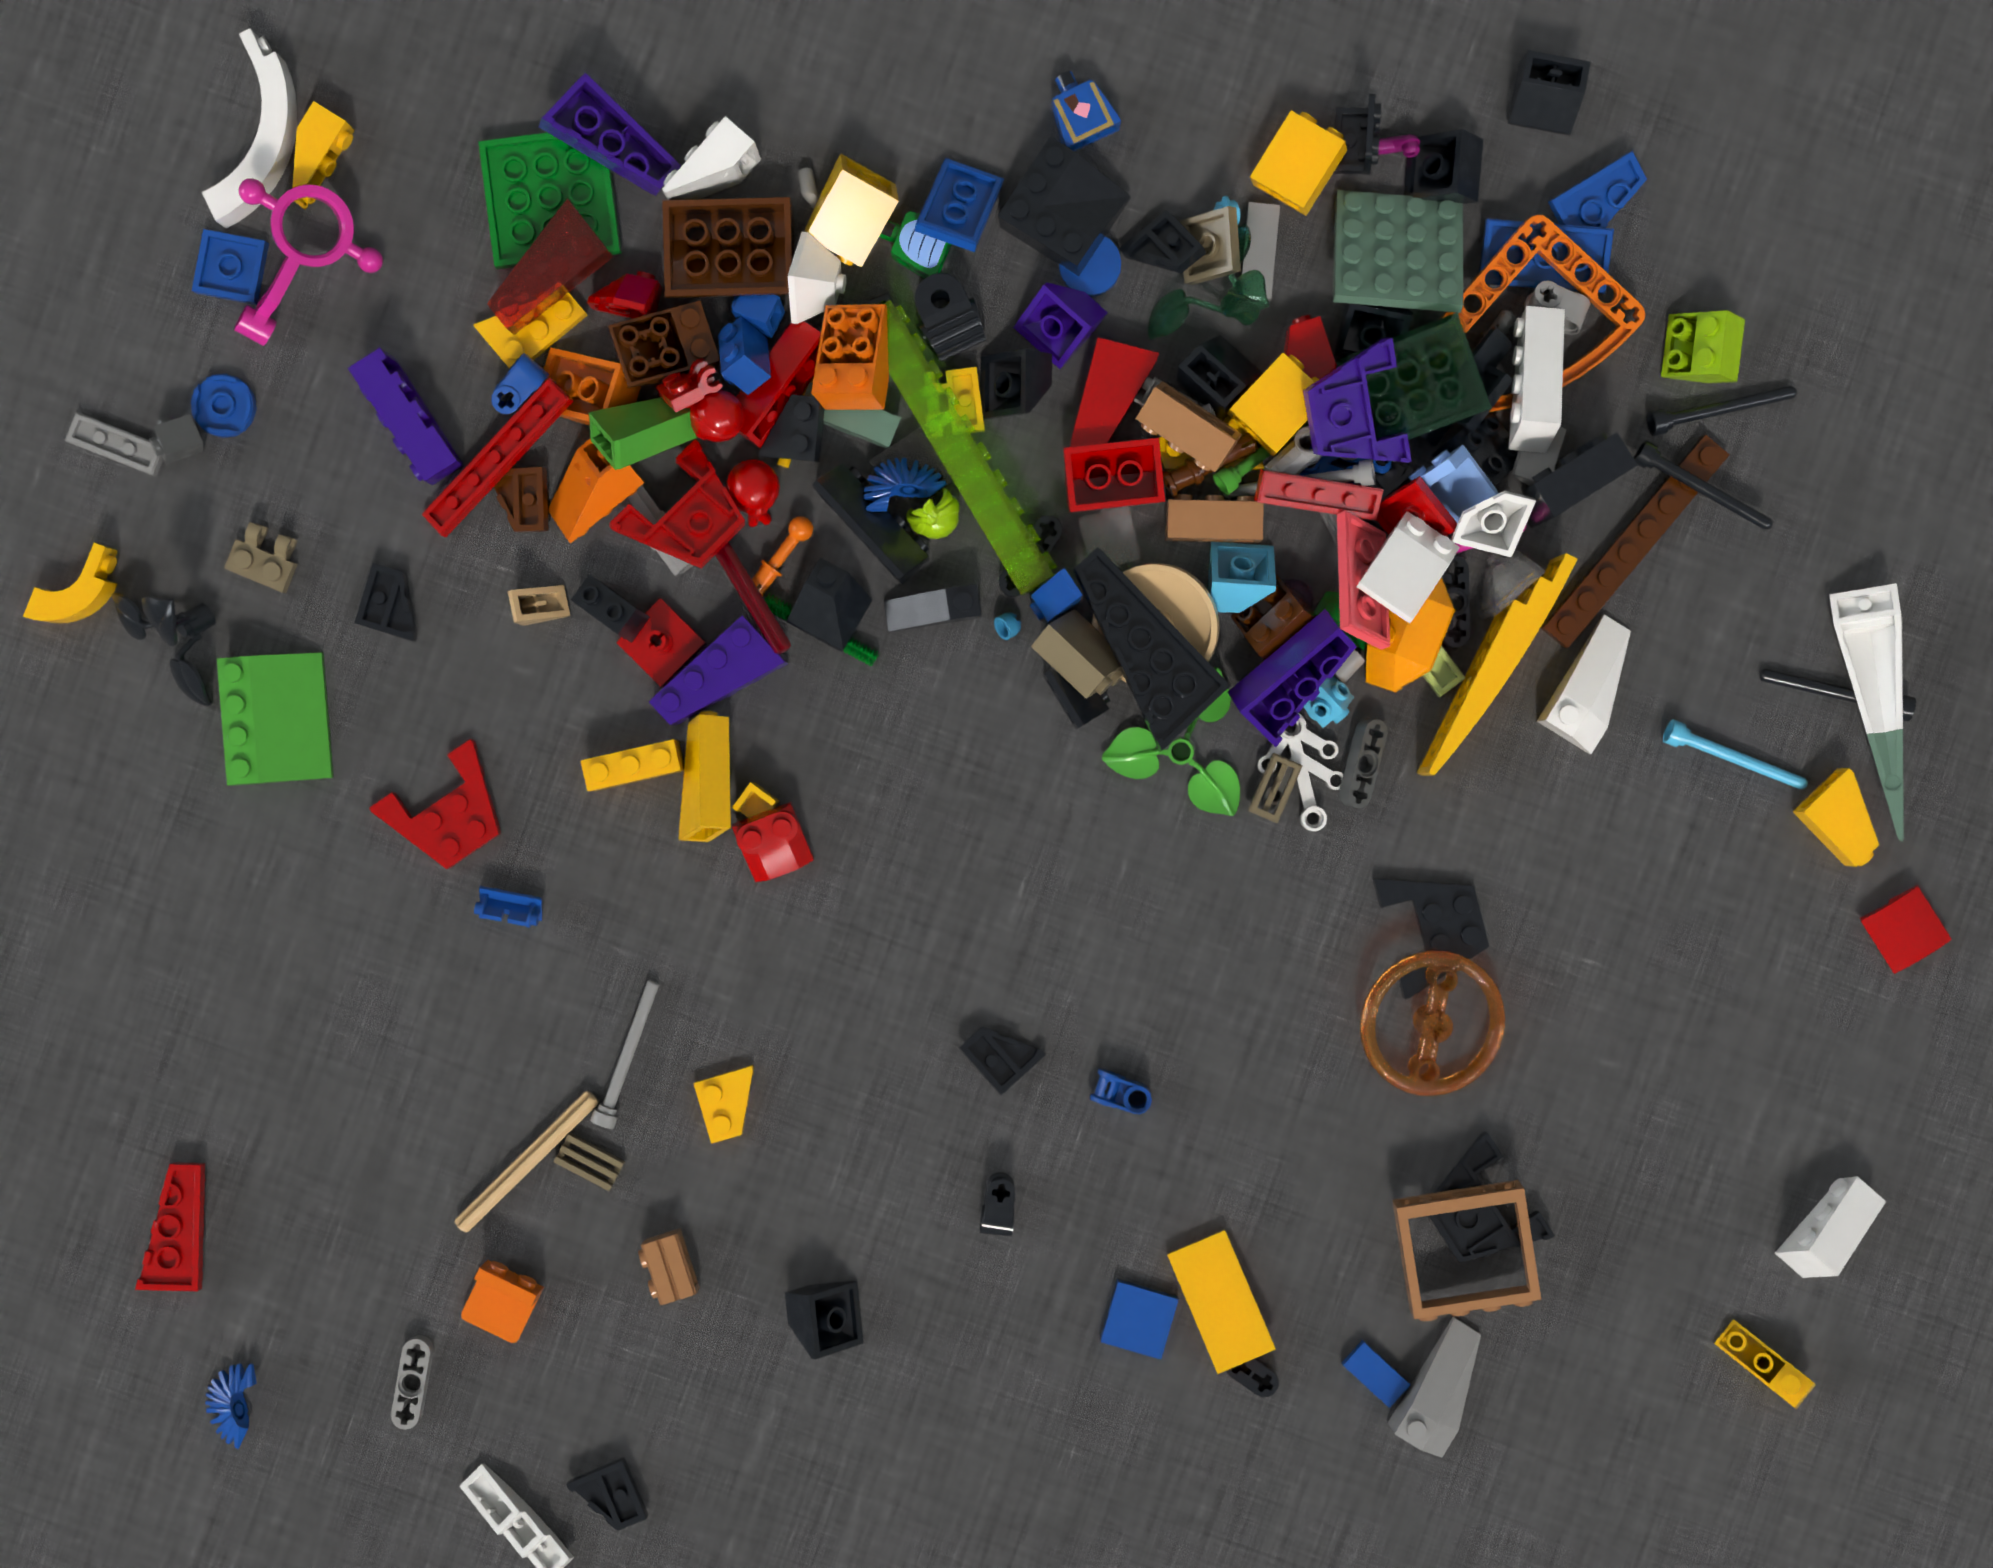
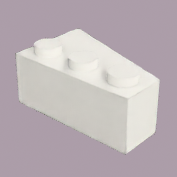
M1858 1176L1839 1178L1833 1182L1827 1194L1778 1248L1775 1254L1802 1278L1838 1276L1886 1201Z

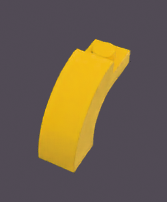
M94 542L77 581L64 590L54 592L34 587L23 617L50 623H69L84 619L98 611L110 599L111 594L114 593L118 585L106 580L116 567V554L118 550Z

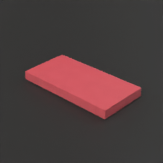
M1345 510L1337 514L1340 629L1382 650L1390 647L1389 609L1356 586L1385 542L1386 533Z

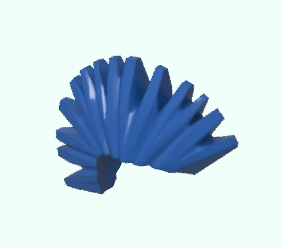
M894 458L895 467L889 459L887 460V466L882 462L880 463L881 468L877 466L874 468L878 476L869 475L867 481L875 486L864 488V492L867 493L864 495V499L874 501L866 507V511L887 512L890 497L894 495L912 498L930 497L946 486L947 483L946 481H938L941 474L939 472L933 474L935 469L928 470L929 465L927 464L918 472V460L914 461L909 471L907 458H902L901 463L898 458Z
M241 1363L236 1366L231 1365L229 1367V1375L224 1370L218 1372L220 1380L212 1379V1385L208 1386V1390L211 1392L206 1393V1396L212 1399L205 1401L206 1405L211 1406L206 1409V1412L219 1413V1416L212 1419L210 1423H221L216 1433L222 1432L221 1439L227 1436V1444H231L234 1440V1446L239 1449L249 1428L248 1408L243 1392L244 1389L257 1384L253 1364H249L246 1371Z

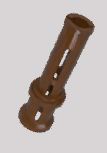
M1249 433L1240 437L1220 468L1257 451L1255 443L1245 448L1241 447L1253 440ZM1193 457L1187 458L1181 466L1170 471L1163 470V482L1170 495L1175 497L1178 495L1179 490L1194 483L1196 485L1201 484L1204 480L1203 476L1214 471H1206L1195 464Z

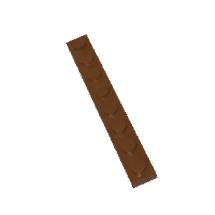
M1704 435L1678 466L1707 482L1730 454L1710 437ZM1668 476L1541 629L1565 649L1569 648L1698 492Z

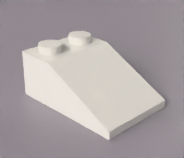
M1407 511L1388 535L1356 587L1410 624L1460 547L1447 536L1428 526L1422 519L1415 517Z

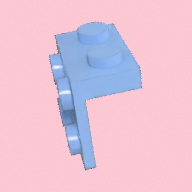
M1461 445L1451 453L1447 450L1443 451L1431 461L1433 465L1427 469L1423 465L1408 476L1411 481L1420 476L1457 523L1463 511L1499 494L1498 490L1464 445Z

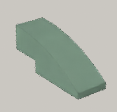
M813 383L808 384L804 396H813L811 394ZM825 410L823 424L887 449L890 447L901 417L884 410Z

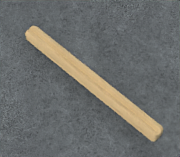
M585 1091L455 1218L454 1222L461 1231L469 1232L598 1105L599 1101L596 1096L589 1091Z

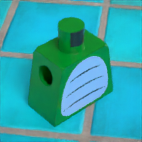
M907 211L901 225L888 220L879 238L894 243L891 257L895 262L923 279L930 275L941 273L952 244L915 232V225L920 213Z

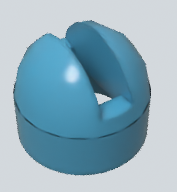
M1008 612L994 619L995 630L1002 639L1009 640L1020 632L1022 622L1021 620H1016V614Z

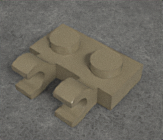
M250 522L245 532V542L235 539L224 569L279 592L287 593L298 565L289 561L296 547L297 540L279 534L274 545V554L261 549L268 528L258 523Z

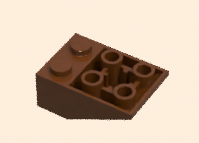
M700 300L608 325L628 388L662 383L665 377L673 373H685L687 375L692 363L697 359H705L708 363L707 366L711 365L715 370H718L720 358Z

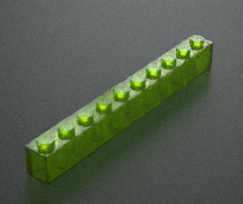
M889 300L884 303L887 306L889 374L1019 593L1024 596L1050 580L1055 575L1052 570L1057 566L1049 552L1042 553L1036 544L1041 539L1033 525L1029 524L1026 526L1020 517L1024 510L1015 496L1009 498L1005 492L1004 487L1008 483L999 468L993 471L987 460L991 459L992 456L983 441L977 444L971 433L976 431L969 417L967 414L960 416L955 405L959 404V401L951 387L949 386L944 389L939 381L943 374L935 360L933 359L928 362L922 351L927 349L922 338L918 332L912 335L906 324L911 320L902 305L895 307L892 301Z

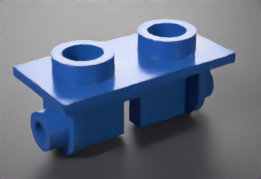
M479 887L480 902H476L474 907V914L479 915V918L501 922L504 914H508V923L526 926L527 928H530L532 925L537 926L539 921H542V898L529 894L504 891L498 888Z

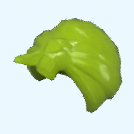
M942 489L943 497L936 506H934L933 500L929 499L923 505V508L916 510L910 508L907 511L906 518L915 533L924 535L929 539H940L951 534L957 527L960 504L948 489Z

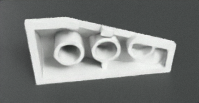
M1605 614L1602 615L1537 722L1588 754H1592L1609 725L1631 631Z

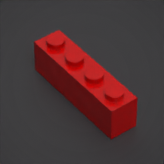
M805 321L799 324L791 323L784 330L783 335L771 351H769L771 378L749 395L741 390L736 396L741 402L745 414L744 424L739 434L759 448L766 441L790 396L800 395L814 377L821 332Z

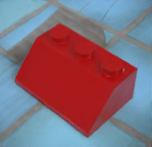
M1159 438L1063 448L1068 513L1165 502Z

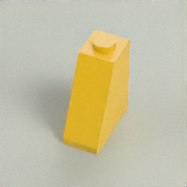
M1837 768L1792 811L1844 866H1863L1874 856L1873 851L1879 846L1857 780L1850 768Z

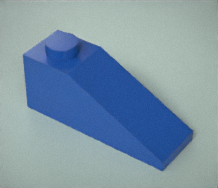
M1064 568L1031 595L1030 598L1033 603L1029 607L1039 621L1044 618L1047 623H1050L1077 605L1083 595Z

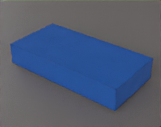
M1363 1340L1341 1362L1349 1372L1389 1408L1410 1386V1383Z

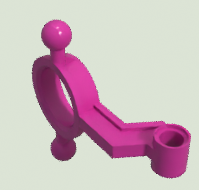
M248 178L239 185V196L245 203L250 205L260 203L272 210L270 218L271 233L277 247L286 257L272 284L260 299L256 308L254 309L248 305L244 308L234 327L236 332L262 346L267 343L277 324V321L270 318V316L279 305L299 265L308 267L326 266L336 262L346 253L355 258L358 266L367 273L377 272L382 267L383 257L377 249L372 247L363 249L352 243L354 234L352 215L345 202L331 190L318 185H301L288 190L277 199L266 193L264 185L257 179ZM301 198L317 199L327 204L335 213L339 223V236L333 248L327 253L315 256L301 253L292 247L286 239L282 226L283 216L287 207L295 200Z

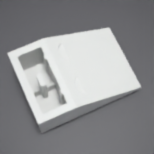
M726 116L720 123L718 121L714 122L707 130L705 135L707 138L699 147L697 145L692 147L686 154L684 159L686 162L678 171L675 169L670 172L664 180L663 184L665 186L662 190L668 200H698L740 184L761 160L755 141Z

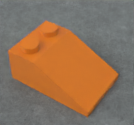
M550 347L544 370L549 373L546 380L549 377L552 378L574 401L560 417L590 426L589 412L636 403L641 386L628 388L620 363Z

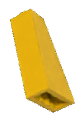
M714 711L700 712L688 722L679 824V840L710 842L731 828L729 717L718 716V713Z

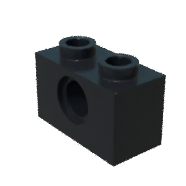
M590 574L571 598V601L631 643L650 618Z

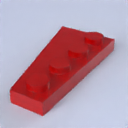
M173 1162L169 1164L158 1203L160 1205L156 1220L153 1221L150 1232L152 1233L148 1250L144 1254L142 1261L143 1269L140 1278L137 1279L135 1290L198 1292L202 1289L205 1163Z

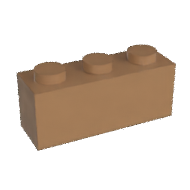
M1163 381L1155 386L1135 418L1142 423L1141 427L1146 432L1155 436L1159 434L1168 440L1167 444L1173 450L1179 453L1186 452L1194 458L1197 466L1206 471L1212 470L1216 472L1224 464L1242 436L1240 432Z
M1178 494L1174 497V500L1168 499L1166 503L1165 541L1260 543L1263 540L1264 503L1254 501L1255 496H1237V501H1224V496L1207 495L1205 500H1193V495Z

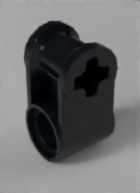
M994 1173L987 1180L985 1200L981 1212L980 1233L1012 1236L1015 1188L1012 1178L1006 1173ZM999 1184L1005 1185L1002 1195H997L996 1193Z

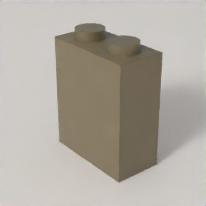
M1075 609L1048 624L1031 646L1086 699L1096 692L1099 695L1103 694L1110 686H1115L1124 677L1106 638Z

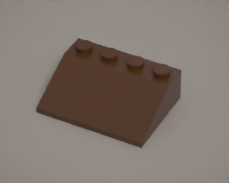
M790 197L662 200L666 298L789 294L788 273L794 257V207Z

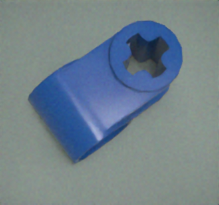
M523 353L496 385L491 398L493 407L502 414L515 412L542 385L549 376V373L526 353ZM511 392L513 394L512 401L507 400L504 403L501 400L502 393L507 394Z
M1098 1069L1097 1073L1100 1077L1095 1092L1090 1094V1100L1133 1114L1145 1113L1150 1108L1152 1097L1149 1088L1145 1084L1106 1069ZM1110 1082L1107 1094H1104L1107 1084ZM1140 1090L1145 1093L1146 1101L1142 1105L1134 1106L1129 1102L1128 1097L1133 1091Z

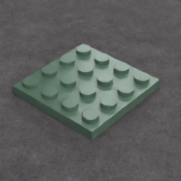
M1337 190L1335 196L1333 302L1461 313L1463 308V203H1455L1450 200H1423L1406 195Z

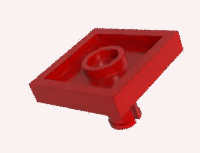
M1420 476L1381 499L1377 521L1388 535L1407 511L1415 517L1422 519L1428 526L1444 536L1453 533L1458 524Z
M660 598L645 613L650 618L631 643L621 637L616 643L663 688L706 642Z

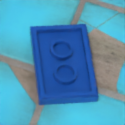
M945 158L918 217L914 231L975 253L1002 189L1004 178Z

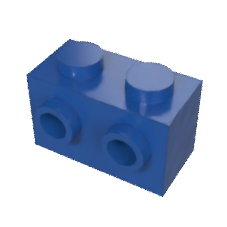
M742 316L733 323L725 325L718 334L721 375L729 384H735L749 395L771 378L768 340Z

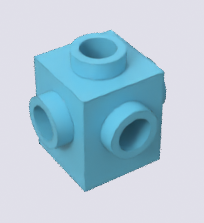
M1333 676L1331 679L1326 678L1319 687L1320 693L1314 701L1309 700L1304 706L1309 717L1317 721L1322 728L1331 721L1337 724L1350 712L1347 707L1354 699L1348 687Z

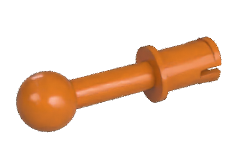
M804 516L793 518L788 526L789 535L769 562L764 559L761 560L762 565L753 576L752 581L756 587L758 586L757 589L762 597L776 577L783 575L778 569L799 541H806L812 536L813 524L808 518Z

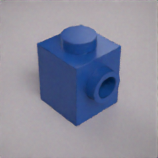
M777 295L736 296L732 303V313L735 320L742 316L761 334L769 338H773L785 314L781 299Z

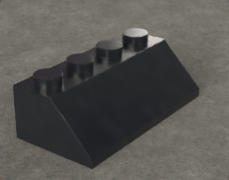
M843 463L816 480L812 484L814 489L900 584L903 585L930 560L926 554L929 550L928 546L917 535L913 539L904 530L908 525L896 512L891 516L888 512L866 511V507L874 501L864 499V495L867 493L864 492L865 487L861 483L865 481V478L854 466L848 469Z

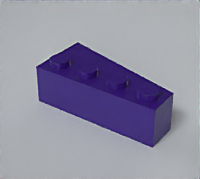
M586 73L541 118L539 128L655 197L665 186L663 183L669 173L675 169L678 171L681 168V165Z
M379 347L347 368L358 383L362 394L376 409L375 413L385 428H389L394 438L392 440L397 449L403 455L406 454L412 462L409 467L419 481L424 480L434 485L464 466L396 358Z
M1324 609L1227 693L1240 713L1277 747L1283 739L1281 737L1282 733L1289 725L1294 726L1300 718L1298 713L1309 700L1314 701L1320 693L1319 687L1326 678L1331 679L1357 646L1347 632L1340 629V624Z
M742 615L648 702L669 725L676 726L717 702L730 697L748 685L763 679L770 673L783 668L788 663L780 654L774 653L768 641Z

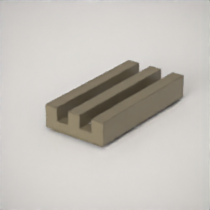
M1272 753L1247 811L1278 823L1303 765ZM1277 762H1280L1282 764L1262 809L1257 808L1275 765ZM1289 766L1293 770L1274 814L1268 813Z
M572 1133L567 1135L564 1144L553 1161L607 1191L611 1190L625 1164V1161ZM571 1143L614 1165V1170L569 1148ZM565 1155H568L573 1159L591 1167L592 1169L610 1177L609 1180H606L601 1176L583 1168L582 1166L564 1158Z

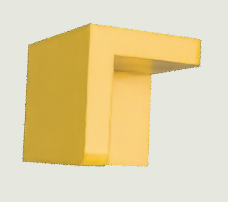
M750 782L732 808L749 818L775 808L779 800L755 782Z

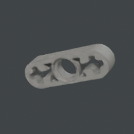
M423 1335L412 1337L402 1348L391 1420L396 1427L403 1430L413 1428L423 1416L434 1353L432 1341ZM419 1344L420 1350L424 1351L425 1354L419 1357L417 1366H411L415 1362L416 1356L415 1352L411 1351V1349ZM414 1374L419 1377L421 1385L418 1390H410L405 1386L404 1379L406 1375ZM408 1398H414L409 1408L410 1413L414 1415L409 1420H405V1414L400 1413V1411L407 1406Z

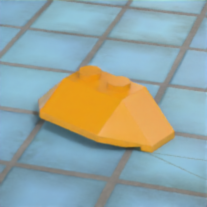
M1442 577L1410 624L1389 610L1390 647L1380 650L1367 644L1366 683L1396 693L1403 686L1432 670L1455 612Z

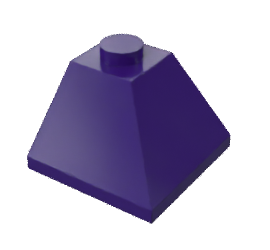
M1046 282L1013 328L1039 351L1052 354V363L1061 369L1093 334L1108 312L1084 291Z

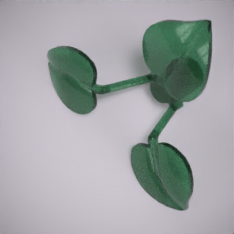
M1246 224L1238 226L1240 263L1246 257L1251 244V232ZM1250 270L1237 279L1234 274L1227 275L1233 287L1228 290L1220 306L1192 296L1186 297V293L1182 289L1169 292L1160 299L1151 313L1148 324L1149 339L1153 340L1156 337H1163L1176 331L1188 316L1189 304H1196L1219 312L1226 318L1234 317L1244 326L1252 324L1258 318L1260 311L1269 307L1263 274L1258 270Z

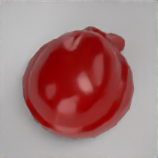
M722 389L714 393H708L704 395V399L686 407L690 408L691 426L694 433L703 440L713 442L728 441L740 432L744 424L745 414L741 402L730 392Z
M756 459L742 461L733 467L728 475L726 489L739 511L748 514L749 527L757 526L759 521L764 525H769L772 518L767 511L773 506L779 496V477L763 461Z

